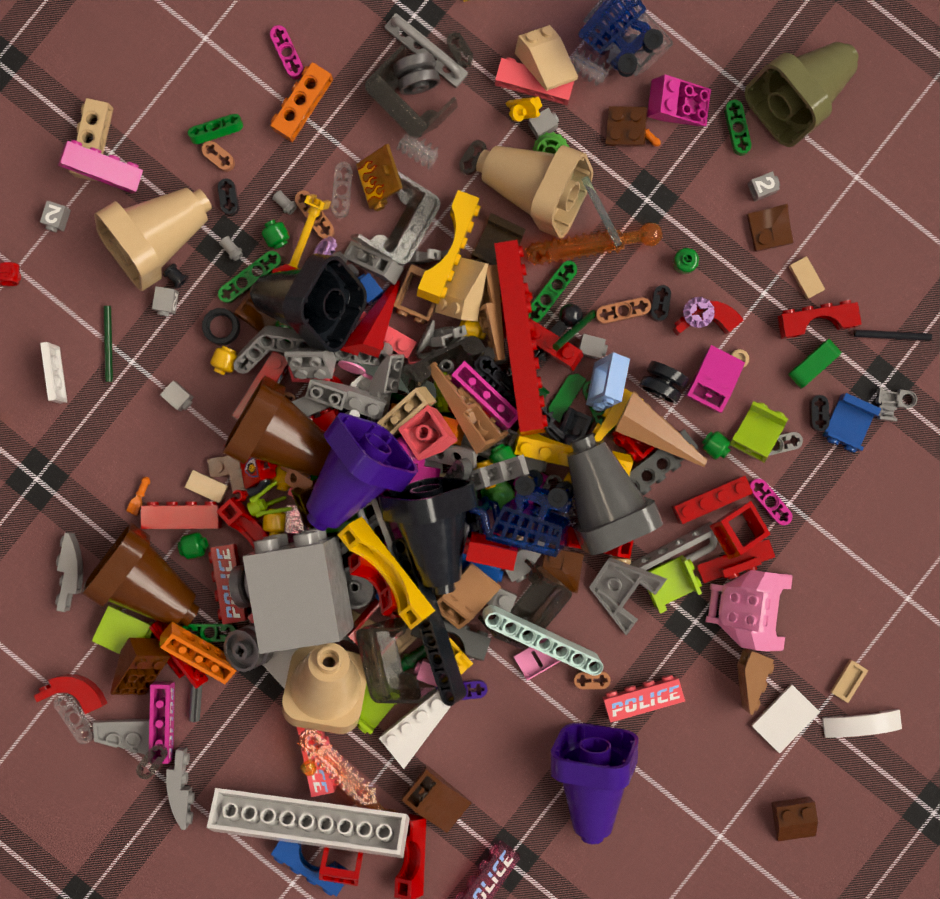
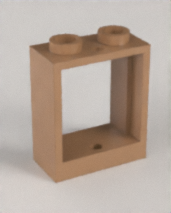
M411 264L394 303V309L397 310V314L403 317L409 315L414 317V321L424 325L426 322L429 324L435 312L436 303L432 302L427 316L401 306L413 277L422 279L424 272L427 271Z

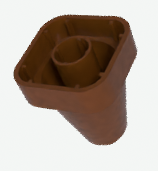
M264 375L228 436L222 453L242 464H245L249 457L318 477L331 449V446L324 437L325 431L284 396L285 386Z
M130 523L84 583L82 594L101 607L108 601L167 625L171 622L176 624L181 622L188 626L200 610V607L194 603L196 594L150 545L151 536L133 523Z

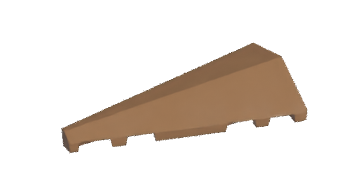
M488 265L478 322L483 333H487L489 337L488 346L494 349L495 362L505 359L498 267L497 265Z
M436 362L431 363L427 367L476 454L486 451L509 434L506 429L502 431L495 424L497 420L493 417L489 419L482 410L483 407L462 387L457 388L450 381L452 377L449 374L444 375Z
M633 391L616 425L615 431L705 467L707 458L703 457L662 416H659L648 403H645Z

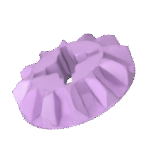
M331 236L324 238L317 244L313 254L332 255L337 247L336 240Z
M694 297L684 307V318L692 327H705L713 320L715 315L714 306L710 303V300L703 297ZM697 306L699 309H706L702 313V319L699 315H692L697 310Z

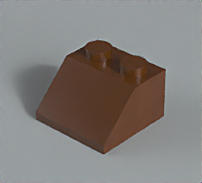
M810 797L771 802L778 842L816 836L818 817L814 800Z

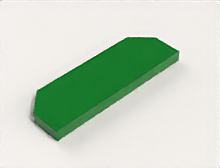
M579 374L569 375L548 408L549 413L554 412L552 417L557 422L561 421L564 412L568 410L586 381V378Z

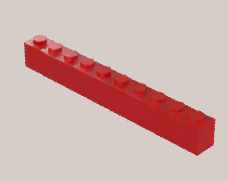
M518 240L494 243L520 433L522 436L545 433V427L548 426L547 416L542 413V407H545L544 395L540 396L539 388H543L541 376L537 377L536 369H540L538 357L535 358L534 350H537L536 338L532 339L531 334L535 329L533 320H529V313H532L531 302L526 299V294H529L528 282L524 283L523 277L527 275L526 266L521 263V257H524L523 246H519Z

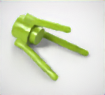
M276 480L263 491L249 498L250 502L247 503V507L253 517L256 516L258 518L263 515L292 510V507L266 510L268 506L285 500L286 496L269 502L259 499L278 483Z

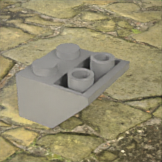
M292 348L285 351L284 356L294 378L332 379L336 363L334 352L313 348Z

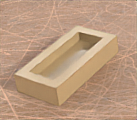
M807 256L788 266L806 299L825 290Z
M195 470L192 471L185 488L217 503L222 502L229 487Z
M850 659L830 692L849 703L868 670Z

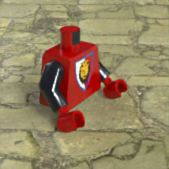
M249 457L245 464L240 462L244 487L247 490L233 491L232 494L240 493V498L235 501H245L247 496L252 497L263 491L271 483V480L276 478L275 468L277 465Z

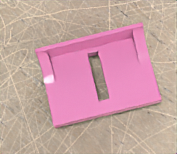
M547 638L542 639L539 643L545 642ZM531 647L514 656L527 681L560 662V660ZM532 651L536 652L541 663L543 664L542 667H539L538 663L536 662L534 656L531 653Z

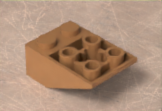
M471 563L462 570V578L454 583L455 591L444 595H435L442 617L457 629H461L479 613L499 591L501 586Z
M743 648L737 663L742 708L753 715L754 711L759 709V698L761 693H764L767 688L766 679L768 674L771 675L773 672L774 660L764 654Z

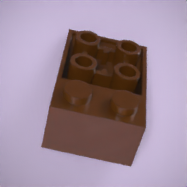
M128 638L120 652L110 691L111 695H146L150 689V684L154 683L171 657L168 652L160 648V641L157 638Z
M428 765L402 796V801L446 833H448L472 803Z

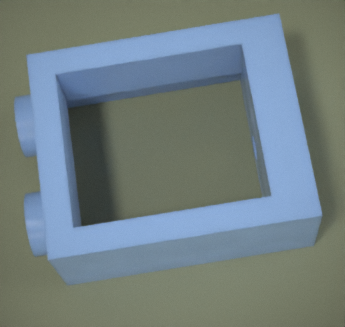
M613 352L594 362L586 405L593 407L596 411H604L606 408L622 402L629 358Z

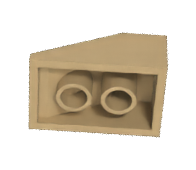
M550 25L518 36L515 50L516 56L546 91L578 79V75L561 37Z
M461 257L458 266L454 265L452 271H455L452 281L446 284L448 291L445 299L441 298L439 304H436L435 312L460 320L478 321L488 264Z

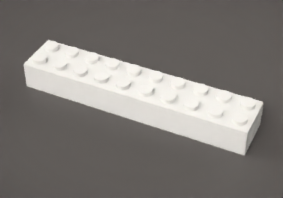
M215 788L207 828L214 832L403 858L410 818L407 814Z

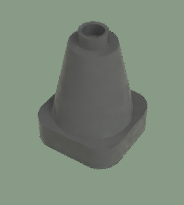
M593 433L570 442L573 452L567 455L578 516V522L572 528L583 551L590 555L601 554L646 535L664 524L655 500L644 497L604 440L596 442Z

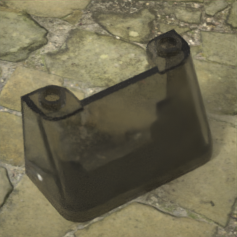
M476 336L451 337L445 341V346L431 347L405 360L400 378L410 393L415 388L426 384V380L431 375V363L436 362L439 367L442 360L448 359L451 361L454 359L458 367L465 361L473 368L472 363L480 355L484 356L486 348Z

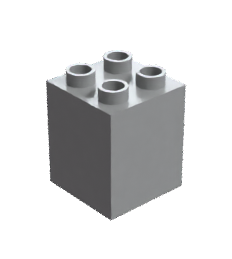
M313 528L293 535L294 542L288 543L287 533L263 537L262 540L254 541L255 551L243 556L259 654L340 642L354 628L338 535L327 536L326 531Z

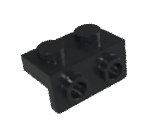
M569 407L568 411H565L562 416L560 430L565 435L571 434L579 438L588 434L594 418Z

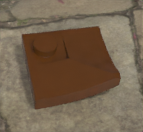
M788 203L747 214L755 252L794 243Z
M250 291L234 313V315L258 332L265 326H274L276 323L275 319L256 309L251 299Z
M546 546L538 584L578 593L584 554Z

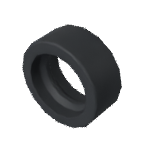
M216 308L210 310L205 315L202 321V330L204 336L212 343L227 345L237 339L240 333V323L231 311L225 308ZM217 316H226L232 323L231 333L224 338L214 336L210 330L211 321Z

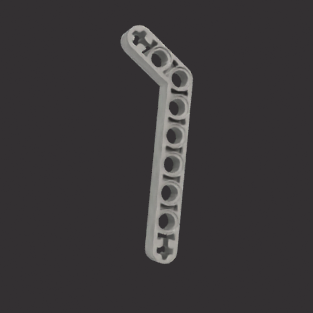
M265 326L238 353L233 366L237 372L244 374L249 372L269 351L285 353V351L292 348L311 347L303 343L305 341L294 329ZM384 342L379 358L361 352L357 356L341 350L334 352L336 360L379 366L388 354L393 353V348L389 343Z

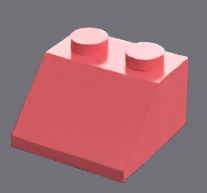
M429 405L398 429L418 461L443 452L457 441V438L438 409Z

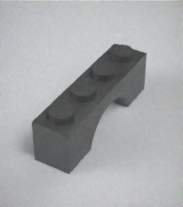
M442 617L447 633L455 635L462 642L464 654L479 661H484L491 641L488 633L477 630V633L470 631V627L466 625L461 629H457ZM418 626L414 627L410 635L422 639Z

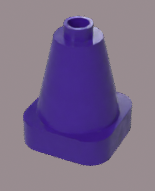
M339 413L324 432V437L331 446V449L307 501L306 507L309 511L307 520L312 526L321 531H326L328 527L338 528L386 489L402 492L418 473V468L396 438L383 426L363 418Z
M572 723L561 729L551 749V776L563 783L573 830L577 835L581 836V840L585 843L599 844L612 832L624 789L629 785L638 762L639 739L631 731L586 723Z

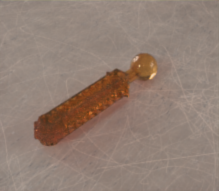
M648 222L643 224L639 231L622 233L613 226L611 231L605 229V232L602 233L598 230L596 234H593V232H590V235L583 233L582 236L575 234V237L572 238L568 235L566 239H563V237L559 240L552 238V241L545 239L542 243L538 240L534 243L531 242V245L526 248L527 259L534 265H543L544 262L550 264L553 260L556 262L559 259L566 261V258L573 260L577 256L581 259L583 255L587 258L590 254L594 256L597 253L603 255L604 252L611 254V251L614 250L616 253H619L620 249H625V244L637 242L653 247L662 240L663 232L658 224Z
M305 728L298 735V746L302 748V751H309L307 756L310 758L314 756L313 762H320L319 768L325 767L323 772L325 774L330 773L329 778L335 779L334 783L336 785L341 784V790L346 789L345 794L347 796L351 795L350 799L355 801L354 804L356 806L398 813L394 809H385L376 800L377 797L374 795L376 788L369 786L370 783L368 781L363 782L364 777H358L359 772L353 771V766H347L348 761H342L343 756L337 755L338 751L336 749L331 750L332 744L325 745L327 739H321V733ZM309 736L312 737L311 740L317 745L309 744L307 738Z

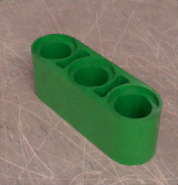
M828 338L799 363L788 376L802 389L839 357L842 352Z

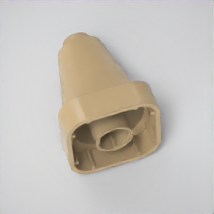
M562 145L556 153L495 146L491 151L483 150L476 165V170L482 173V181L528 213L539 230L560 239L565 237L571 228L593 178V168L587 154Z
M184 188L124 209L118 202L114 201L96 212L94 217L96 230L102 242L132 283L140 291H143L162 279L161 268L208 221L206 212L211 210L212 206L200 189L192 192L188 188Z
M335 643L298 648L291 657L282 700V712L287 722L296 727L335 734H345L352 731L360 719L367 683L368 665L365 659L355 652L346 651Z

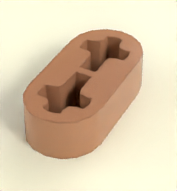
M207 141L203 144V155L219 169L228 172L234 168L235 161L233 157L217 143ZM214 147V150L217 153V155L215 156L214 154L209 153L207 148ZM222 157L225 160L229 158L228 161L230 164L228 166L226 164L223 166V163L220 160V158Z
M578 671L573 678L574 684L579 689H605L610 685L611 681L610 676L605 671L595 676ZM584 675L586 679L591 681H585L584 685H581L577 679ZM600 675H603L604 678H607V681H603V685H600L599 681H593V679H598Z

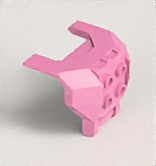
M750 570L725 585L710 583L709 613L706 616L705 622L718 624L741 648L758 651H783L785 637L777 636L776 622L780 594L783 589H791L792 575ZM719 591H722L718 618L716 617Z

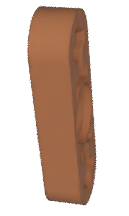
M303 190L296 194L295 202L307 219L309 208L303 202H299H301V196L306 198L307 195L311 194ZM321 210L320 218L315 220L313 229L321 239L329 236L333 237L335 234L334 227ZM322 222L325 228L330 227L331 229L328 230L329 235L321 234L323 230L318 224Z
M642 297L602 306L596 312V320L601 324H609L644 316L650 311L651 303L648 299ZM640 302L643 305L646 304L647 307L644 309V312L641 309L634 310L635 314H632L631 303H633V307H637ZM626 306L629 311L628 315H619L618 308ZM611 308H614L615 319L613 318L614 315H609L607 320L600 317L602 310L610 313L613 311Z

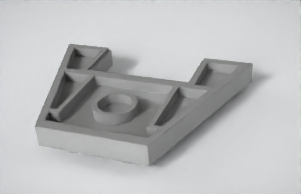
M610 557L589 588L624 634L627 635L638 620L623 608L639 584L656 595L667 579Z

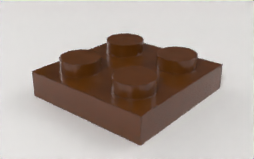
M609 106L606 145L645 147L647 107Z

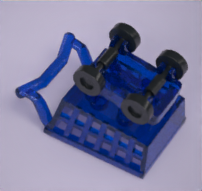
M605 0L578 32V40L599 58L616 45L621 52L609 63V66L614 72L618 71L622 77H630L635 73L638 64L634 54L641 47L648 54L658 52L663 43V34L658 29H652L647 22L641 21L647 11L641 0H623L624 3L621 0ZM631 29L640 32L630 43L623 39Z
M532 469L529 470V474L521 476L516 480V497L506 503L501 511L498 502L490 500L486 496L482 497V505L480 507L477 506L468 511L480 515L486 540L557 557L567 544L571 519L551 512V510L554 509L562 513H568L574 503V500L571 499L574 496L572 483L562 481L551 491L540 488L543 483V475L540 471ZM529 500L541 505V508L530 504ZM490 506L492 507L495 522L492 529L486 512L490 509ZM506 533H512V538L505 537ZM517 535L523 536V541L516 540ZM527 539H534V543H528ZM538 541L545 542V545H538ZM549 544L555 545V549L549 548Z

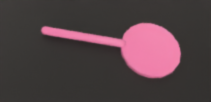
M343 360L338 362L339 367L348 372L362 375L370 380L373 378V376L365 373L364 368L355 363Z

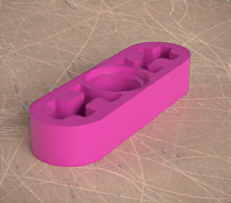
M274 26L270 31V37L287 74L292 79H299L302 77L304 68L292 41L283 26ZM277 32L282 34L284 43L281 44L279 38L276 37ZM284 48L292 49V54L289 57L282 55ZM291 61H293L294 64H295V66L298 68V69H297V70H298L297 73H294V71H291V70H292V66H291V64H290Z
M753 479L750 481L749 485L753 491V497L770 517L779 525H788L792 521V513L763 479ZM761 483L762 486L760 487V489L763 492L768 491L769 493L763 495V497L760 499L759 496H761L762 493L760 491H754V484ZM769 496L775 499V505L771 508L765 504V500ZM779 505L781 506V508H779L778 510L781 513L787 514L785 516L786 521L779 520L780 514L775 511L774 514L772 513V511L776 510L779 507Z

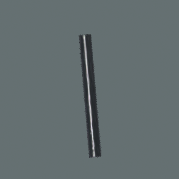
M854 330V337L932 340L931 333Z

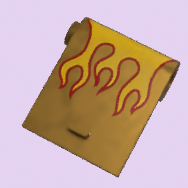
M385 144L356 164L369 209H374V211L385 209L387 198L403 189L389 144Z

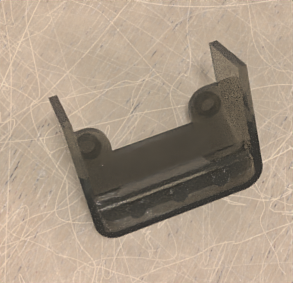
M402 44L367 79L365 88L367 93L409 136L419 138L436 129L458 108L457 99L453 97L439 112L428 110L420 117L395 92L400 78L395 75L394 63L408 56L406 48Z
M398 171L403 189L398 191V198L407 207L390 237L375 235L371 240H368L360 234H352L350 238L369 249L394 259L399 264H405L411 260L440 208V200L436 195Z
M526 559L524 562L531 568L528 580L532 585L514 605L510 613L546 629L570 600L572 592L542 566ZM479 615L478 619L495 638L522 650L529 648V646L490 629L485 624L483 616ZM510 622L505 627H511L513 623ZM524 631L522 635H527L530 631Z
M401 617L365 626L356 633L369 694L376 703L420 704L436 692V688H420L418 680L413 674L403 673L395 637L404 635L409 627Z

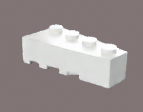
M437 689L384 731L379 739L404 769L451 706H447L442 702Z

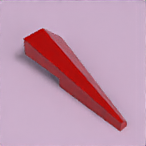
M397 281L395 285H390L351 333L341 351L357 356L361 352L379 358L400 281Z

